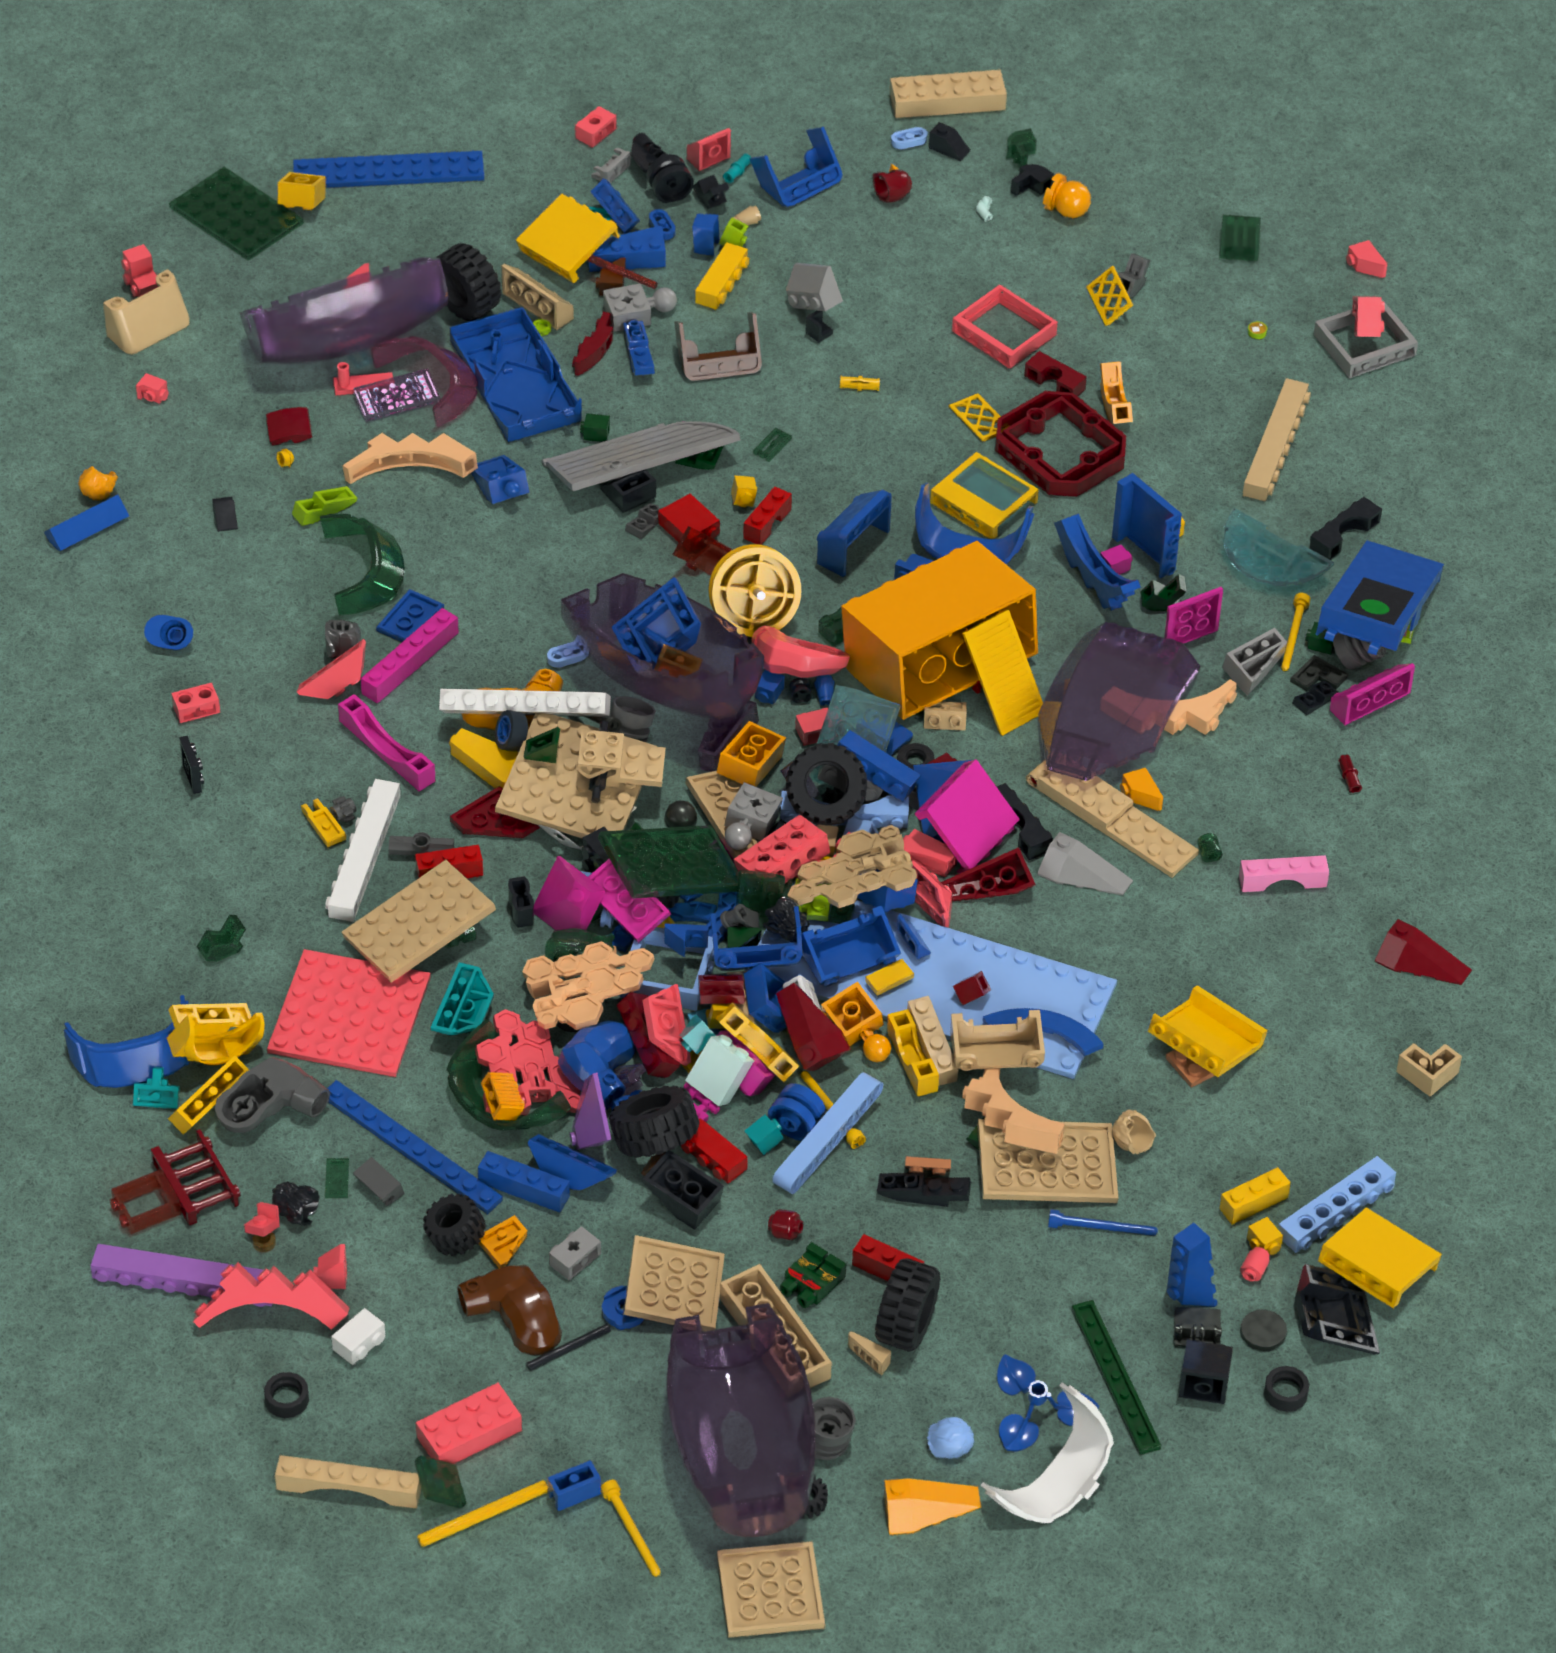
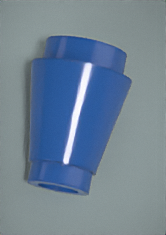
M831 675L817 676L814 682L820 705H832L835 681Z

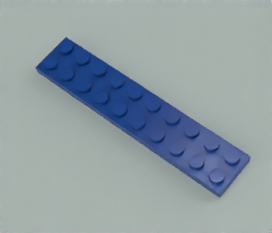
M482 151L293 160L294 173L326 176V188L484 180Z

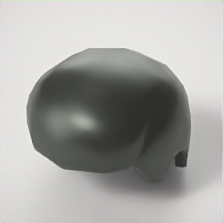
M680 800L668 806L664 819L668 827L676 831H687L695 825L697 813L692 804Z

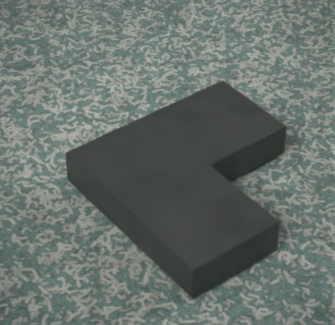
M1313 655L1291 677L1290 682L1308 691L1310 686L1318 680H1325L1333 688L1337 689L1348 678V674Z

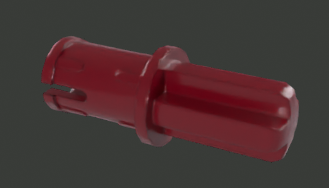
M1341 755L1338 761L1342 769V778L1346 780L1349 792H1360L1362 786L1357 776L1358 770L1354 768L1350 755Z

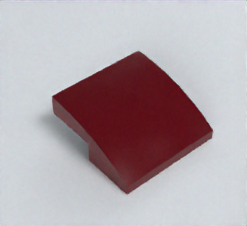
M307 407L286 408L266 414L269 439L272 446L292 440L293 443H300L313 437Z
M698 975L700 1004H731L732 1002L734 1004H745L742 975Z

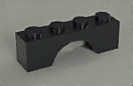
M1366 497L1353 502L1347 510L1340 512L1335 519L1328 521L1323 528L1311 535L1309 549L1326 561H1329L1341 552L1343 538L1340 534L1352 529L1369 531L1381 521L1382 508Z
M1006 783L997 786L1000 793L1020 819L1017 822L1022 828L1018 839L1019 849L1029 860L1045 854L1053 841L1051 833L1045 830L1039 819L1033 816L1028 806L1022 803L1013 789H1010Z

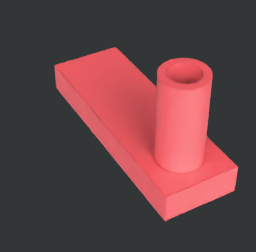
M341 362L337 365L338 377H333L335 396L355 394V392L358 394L362 390L368 393V391L373 392L375 388L378 389L375 392L389 391V389L394 390L389 388L391 384L394 385L392 372L349 376V365L346 362Z

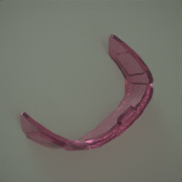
M410 336L408 338L389 339L372 347L371 355L376 370L407 354L421 350H428L446 367L450 374V387L441 400L433 406L435 424L438 428L459 416L476 398L478 392L475 388L478 384L471 368L458 355L441 345L423 338Z

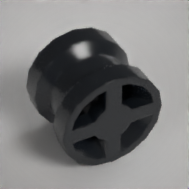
M799 677L790 682L791 697L795 703L808 702L812 698L808 679Z

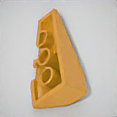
M909 1478L885 1480L884 1501L889 1535L915 1533L924 1527L932 1524L934 1526L943 1520L958 1517L981 1508L977 1486Z

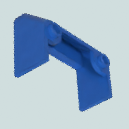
M824 127L806 130L813 146L804 155V162L807 168L780 182L772 169L767 155L750 158L761 188L782 206H793L838 183L842 179V170Z
M878 490L856 496L852 503L824 531L822 530L818 534L817 564L844 577L846 575L847 547L870 524L886 533L890 531L891 493L885 490Z
M794 906L796 942L718 949L715 913H711L715 967L720 971L752 969L759 964L764 965L766 968L798 964L803 954L798 906Z

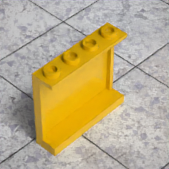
M561 194L516 239V243L521 252L574 284L579 279L576 270L611 235L619 238L620 235L617 231V225L612 220L604 219L600 213H594L586 205L577 203L573 197Z
M1198 985L1192 989L1190 998L1163 1017L1156 1013L1153 1014L1148 1029L1149 1033L1217 1077L1259 1050L1263 1046L1268 1031Z
M1366 1207L1323 1244L1318 1262L1394 1309L1399 1304L1402 1293L1429 1269L1434 1272L1436 1271L1442 1254Z

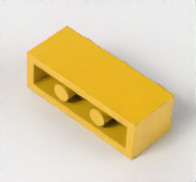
M1277 1167L1222 1193L1220 1210L1233 1225L1287 1199L1291 1182Z

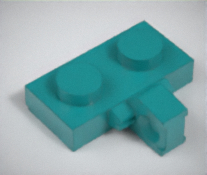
M164 1067L153 1068L152 1078H147V1083H134L133 1106L178 1109L180 1086L168 1085V1079H163Z

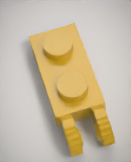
M318 798L313 800V806L316 809L314 812H312L307 804L301 805L303 814L327 848L346 840V833Z

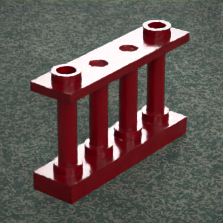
M201 1129L196 1131L197 1143L170 1154H163L159 1146L151 1149L152 1162L189 1226L197 1223L196 1214H199L200 1210L230 1199L234 1207L239 1206L238 1197H241L238 1186L232 1184L213 1152L210 1138L208 1136L205 1137ZM202 1151L206 1157L204 1160L179 1170L172 1169L170 1166L172 1162ZM208 1167H212L216 1174L188 1186L181 1185L180 1183L181 1178ZM221 1183L225 1189L223 1192L196 1203L195 1201L191 1202L189 1199L190 1194Z

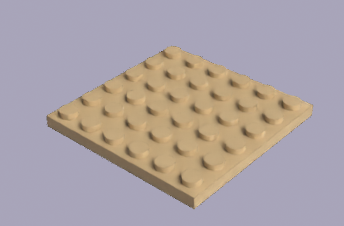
M535 713L526 740L559 727L560 740L556 763L525 759L526 741H523L496 804L495 812L550 827L580 838L605 827L620 842L643 785L619 783V788L606 786L601 791L600 802L593 803L591 801L592 791L589 790L590 779L579 773L577 767L582 729L599 731V728L553 714ZM624 736L623 743L657 747L656 745Z

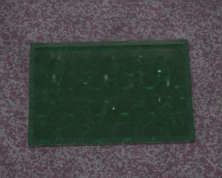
M225 166L169 203L170 209L248 261L304 224L302 217L284 207V205L278 204L276 200Z
M711 825L602 831L599 833L598 840L632 899L744 891L746 887L743 878Z

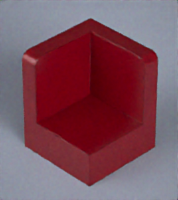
M982 971L953 985L962 1005L991 991Z

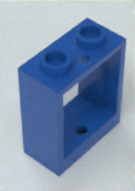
M759 964L744 973L749 1015L774 1033H779L786 1029L787 1025L776 993L783 989V984L786 982L764 965Z

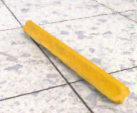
M545 1480L539 1481L421 1533L417 1536L418 1542L421 1546L425 1547L548 1492L547 1483Z

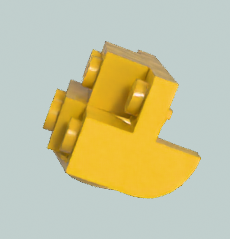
M247 1003L172 1005L168 1009L175 1027L167 1037L173 1057H187L188 1061H196L207 1065H220L227 1063L234 1055L238 1058L241 1055L249 1054L264 1035L265 1024L263 1014L255 1013L251 1016Z

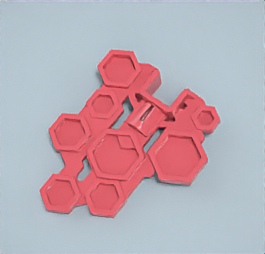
M506 1009L495 1014L493 1024L495 1032H498L499 1036L493 1040L487 1039L476 1045L477 1061L479 1064L489 1067V1072L513 1073L516 1082L517 1076L515 1071L521 1073L523 1083L518 1086L519 1095H521L520 1098L524 1101V1110L520 1115H523L525 1118L528 1117L532 1105L531 1102H547L551 1117L557 1114H565L569 1111L576 1113L580 1099V1090L563 1074L558 1064V1057L554 1056L549 1029L542 1028L535 1020L525 1024L520 1020L519 1014ZM511 1036H517L518 1042L512 1046H509L512 1043ZM545 1069H547L549 1081L545 1080V1075L543 1071ZM484 1094L483 1102L485 1111L491 1113Z

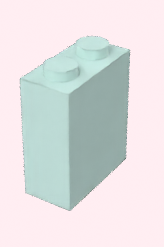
M725 1035L712 1036L685 1081L716 1105H727L730 1103L754 1060L749 1057V1053L746 1050L733 1045L729 1037Z

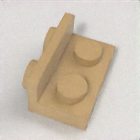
M941 701L931 707H926L924 710V729L966 730V702Z

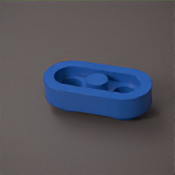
M660 209L651 211L649 214V224L651 227L662 225L664 240L672 239L675 236L676 228L667 212Z

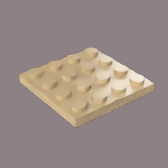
M635 1235L623 1315L714 1333L725 1254Z
M813 1541L717 1550L728 1638L825 1628Z

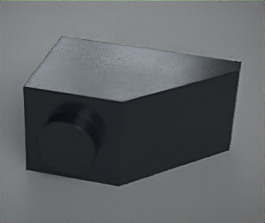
M938 122L929 132V149L960 162L970 152V148L953 127Z

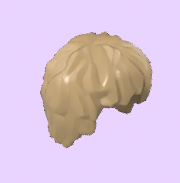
M1136 1110L1122 1112L1112 1127L1113 1137L1117 1145L1123 1150L1130 1151L1132 1154H1139L1149 1150L1156 1137L1148 1119Z

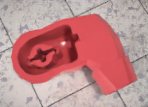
M764 625L758 628L752 636V645L758 656L757 660L770 673H786L800 678L831 675L844 669L850 659V655L842 650L792 638L770 626Z

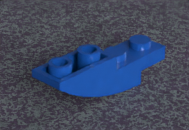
M632 320L623 323L632 372L635 373V376L655 374L643 321Z

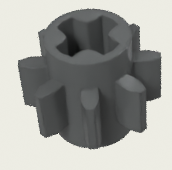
M340 796L332 800L334 805L330 807V812L336 821L341 820L346 823L354 819L353 813L357 809L351 798L346 799L345 796Z

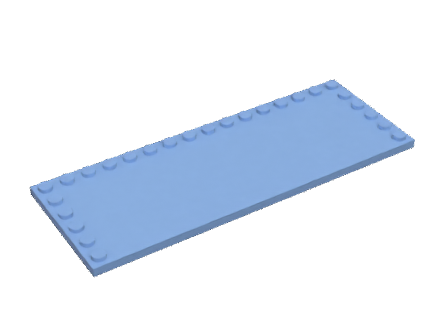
M794 880L790 881L783 897H788L787 895L791 887L795 884ZM856 900L854 904L841 908L830 904L828 921L808 920L810 923L808 931L812 929L814 932L818 929L824 930L858 918L861 914H872L871 909L875 907ZM892 910L885 912L901 951L896 960L903 959L914 972V978L878 996L865 982V977L886 967L884 963L837 979V983L825 987L824 984H819L803 956L796 965L768 968L785 982L796 976H803L806 980L813 983L817 999L822 1001L829 1000L858 981L882 1013L883 1020L886 1021L888 1014L906 1010L908 1001L929 995L945 1037L950 1041L951 1014L962 1013L963 1019L968 1022V1019H973V1024L976 1026L985 1025L983 1023V1016L1016 1008H1032L1056 1012L1080 1022L1095 1034L1117 985L1116 979ZM901 914L912 923L931 951L930 955L920 959L915 957L897 930L898 915ZM766 929L757 946L791 942L782 939L780 934L772 933ZM982 971L991 991L962 1005L953 985ZM1043 1032L1045 1059L1036 1068L1074 1079L1084 1056L1077 1048L1067 1042L1064 1037L1055 1033L1052 1035Z

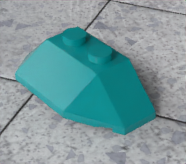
M458 963L430 1027L431 1031L456 1035L480 1030L494 998V993L483 976L480 967Z

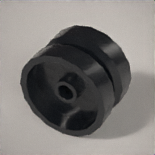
M668 154L655 159L646 171L647 181L657 199L663 203L682 200L693 189L694 179L683 159L678 155Z

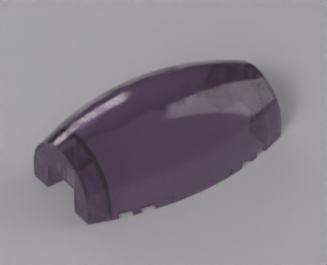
M769 1303L745 1307L747 1325L702 1332L699 1315L677 1318L670 1340V1353L668 1354L667 1396L670 1420L679 1457L701 1504L720 1529L735 1536L761 1537L780 1532L792 1526L804 1515L808 1507L815 1471L816 1424L812 1394L806 1371L790 1335L786 1333L782 1321L775 1314Z

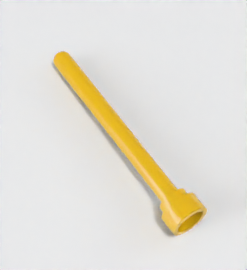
M1297 593L1294 597L1293 605L1296 610L1281 665L1283 671L1289 670L1303 612L1310 605L1311 598L1306 593Z
M803 1071L801 1078L821 1098L828 1111L834 1104L807 1071ZM851 1128L846 1134V1141L852 1149L866 1142V1137L860 1130Z
M616 1480L606 1481L601 1485L603 1497L613 1503L651 1574L659 1576L660 1568L620 1498V1486Z

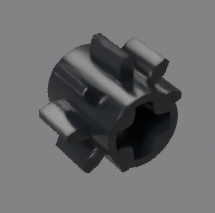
M827 787L821 797L824 803L833 804L839 801L845 792L835 787L833 790Z

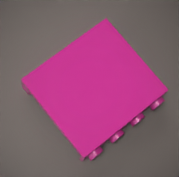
M977 759L963 763L914 813L919 820L927 818L961 864V867L956 871L959 874L978 866L979 861L987 858L990 855V850L998 846L1003 841L1002 837L1015 829L1014 825L1020 820Z

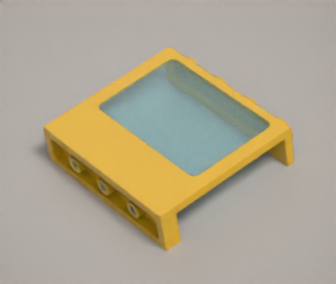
M975 452L931 489L930 503L985 537L995 539L998 537L999 525L1026 502L1030 501L1034 504L1038 502L1039 489L1007 471L1002 466L992 462L987 457Z

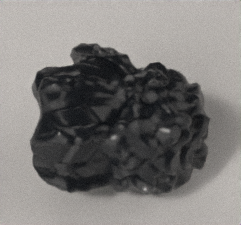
M785 896L781 897L773 907L765 910V915L769 921L763 923L765 929L772 933L780 934L782 939L791 943L796 942L794 906H797L794 900ZM799 911L802 934L808 931L810 923L807 920V916Z
M289 1181L277 1184L272 1189V1204L278 1206L280 1216L286 1217L287 1221L292 1224L307 1226L312 1223L307 1217L314 1214L318 1207L320 1199L318 1190L307 1185L297 1186L295 1183H289Z

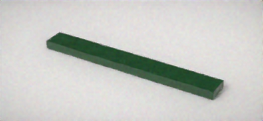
M1090 1300L1072 1305L1071 1310L1139 1455L1161 1449L1162 1445L1094 1301Z

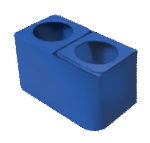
M697 214L692 226L694 253L715 256L714 243L718 244L720 241L718 214Z

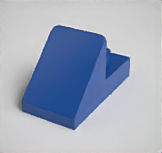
M665 924L664 943L682 957H685L686 947L708 948V925Z

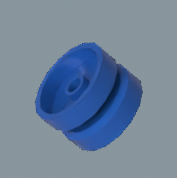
M792 1083L783 1088L778 1095V1099L771 1105L768 1110V1118L770 1120L775 1118L783 1128L780 1130L781 1134L802 1141L825 1115L826 1108L821 1098L811 1089Z

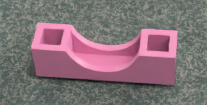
M1326 855L1241 860L1239 871L1242 892L1264 891L1272 883L1281 880L1300 882L1304 888L1327 887L1329 877Z

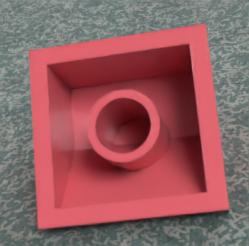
M727 128L687 145V160L698 171H701L730 158L731 130Z

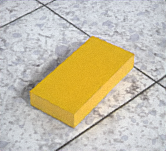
M900 959L866 976L865 982L878 996L913 979L914 972L903 959Z

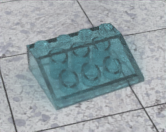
M836 685L817 744L834 743V745H838V742L851 730L886 753L901 705L854 688Z

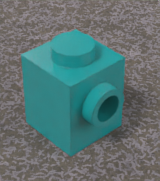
M766 1114L744 1131L763 1155L785 1139L780 1132L783 1129L775 1118L770 1120Z

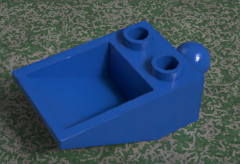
M505 455L477 463L478 469L471 473L486 499L492 504L530 492L525 470Z

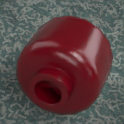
M779 1209L774 1214H771L768 1221L769 1231L773 1237L778 1239L794 1240L802 1233L804 1227L798 1212Z

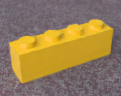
M730 243L725 244L695 290L696 304L716 310L720 304H724L726 294L732 292L735 280L740 279L743 268L746 269L749 265L750 258L748 257L747 248Z
M234 1055L180 1106L168 1120L184 1135L216 1104L217 1098L231 1088L249 1069Z

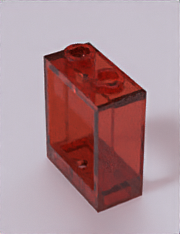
M162 1169L111 1189L112 1198L109 1199L110 1205L114 1212H119V1221L123 1228H128L130 1234L181 1215L180 1201ZM157 1189L165 1204L131 1218L123 1203Z

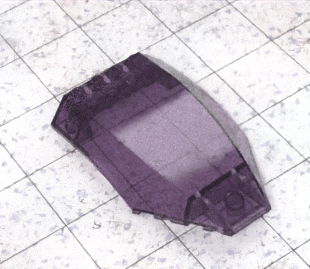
M1105 622L1085 633L1058 671L1038 713L1047 770L1088 781L1096 775L1104 774L1106 769L1112 766L1117 768L1127 764L1130 760L1140 758V754L1146 751L1154 752L1174 708L1201 667L1187 647L1174 639L1162 638L1153 633H1144L1134 628L1119 626L1116 623Z

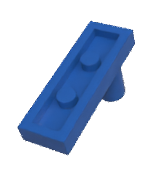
M603 178L590 191L624 233L630 232L640 222V219L621 198L620 192L615 190L607 179Z

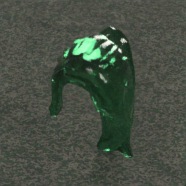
M580 928L554 930L551 938L546 941L545 956L555 962L558 961L559 957L570 954L575 956L579 952H584L586 945L601 941L614 950L612 942L615 936L613 933L605 936L597 935Z

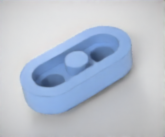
M921 127L897 131L891 136V145L896 149H906L923 145L927 142V131Z
M574 641L553 647L547 652V662L550 666L559 668L583 661L587 657V646L583 642Z

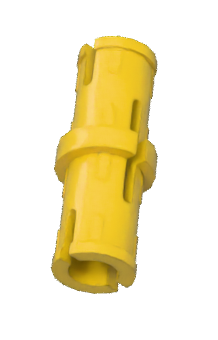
M859 375L858 377H840V388L857 389V391H861V389L879 391L880 378H862Z

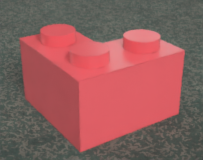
M143 244L122 251L123 260H121V264L125 271L123 280L126 285H130L133 296L140 297L158 288L159 286L156 284L157 275L153 271L152 255Z
M1353 296L1352 316H1355V336L1381 337V333L1384 332V321H1381V313H1384L1385 303L1381 301V297Z

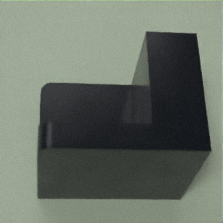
M817 310L806 317L805 333L818 343L831 336L833 329L823 322V311Z

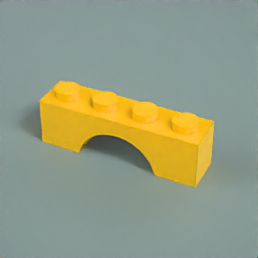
M733 1002L717 1018L722 1026L745 1044L783 1082L799 1067L797 1061Z
M909 1009L888 1014L887 1033L917 1097L937 1092L939 1073L932 1058L926 1059L922 1052L917 1036L916 1024Z

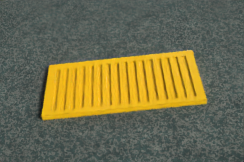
M1005 610L962 633L1001 736L1046 712L1009 610Z

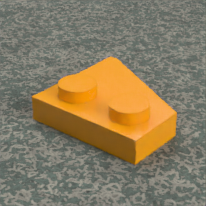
M514 1215L485 1231L484 1236L480 1238L479 1245L498 1268L506 1267L528 1236L527 1229Z

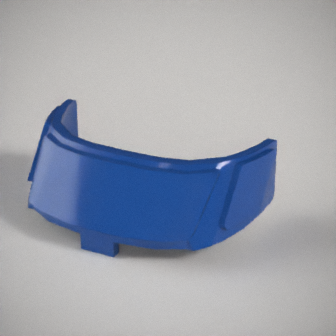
M925 482L921 485L920 494L915 506L916 531L921 546L937 559L949 554L956 548H962L972 542L979 541L1007 564L1015 553L1019 552L1025 541L1035 515L1032 513L1034 506L1027 508L1025 519L1016 532L1002 539H984L969 536L942 526L932 512L929 498V483Z
M181 995L180 1005L189 1004L188 1000L185 1001V996ZM68 1022L64 1023L65 1030L63 1031L70 1060L83 1078L95 1087L117 1088L133 1086L134 1083H147V1078H152L153 1068L164 1067V1077L190 1063L187 1057H173L167 1037L175 1029L173 1022L166 1029L157 1033L107 1044L85 1040L73 1030Z

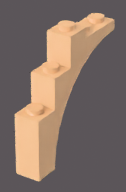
M381 433L367 442V450L343 465L345 481L349 484L378 471L404 466L439 468L452 472L462 478L478 469L476 453L444 433L429 443L414 433L400 442H396Z
M1229 679L1221 687L1205 695L1178 701L1144 699L1113 687L1101 698L1100 711L1140 735L1145 730L1149 731L1153 724L1172 735L1178 730L1182 731L1186 724L1206 735L1210 730L1214 731L1218 727V716L1224 710L1225 705L1235 700L1237 696V683Z
M1001 1068L984 1069L983 1077H979V1080L972 1078L970 1084L964 1087L962 1099H965V1108L982 1112V1116H985L984 1125L1002 1129V1133H1005L1004 1142L1054 1154L1058 1153L1063 1143L1065 1124L1037 1115L1014 1101L1003 1089L999 1080Z

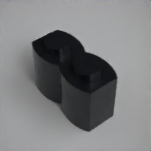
M525 876L510 878L508 881V896L513 914V922L518 928L532 926L534 924V900L530 894V883Z

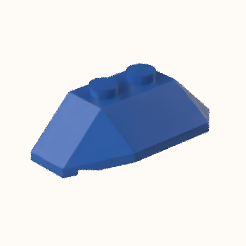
M540 1134L528 1141L539 1169L570 1181V1189L583 1190L616 1174L617 1169L554 1140L547 1139Z

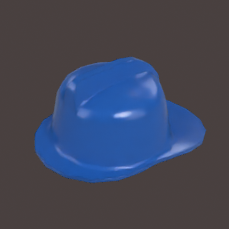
M157 615L147 621L144 627V635L147 641L154 646L178 650L186 647L191 642L193 628L186 619Z

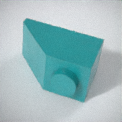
M695 1015L679 1036L683 1039L681 1042L682 1046L689 1053L693 1050L698 1054L704 1049L710 1037L716 1035Z

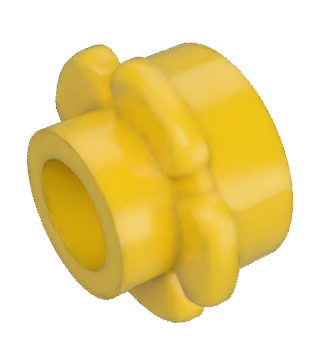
M282 449L277 452V463L281 467H290L294 462L293 453L288 449Z

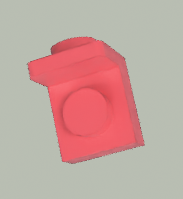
M264 1202L258 1203V1215L244 1224L245 1233L262 1237L268 1235L280 1227L278 1206Z

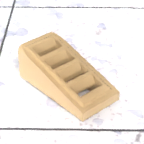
M852 1331L848 1334V1347L882 1376L890 1365L891 1350Z

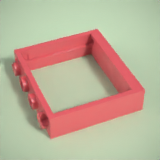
M998 285L953 318L952 331L1011 369L1056 336L1058 322L1002 285ZM1000 303L1040 329V331L1012 350L972 324V322Z

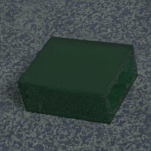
M1222 215L1220 258L1258 261L1261 217Z

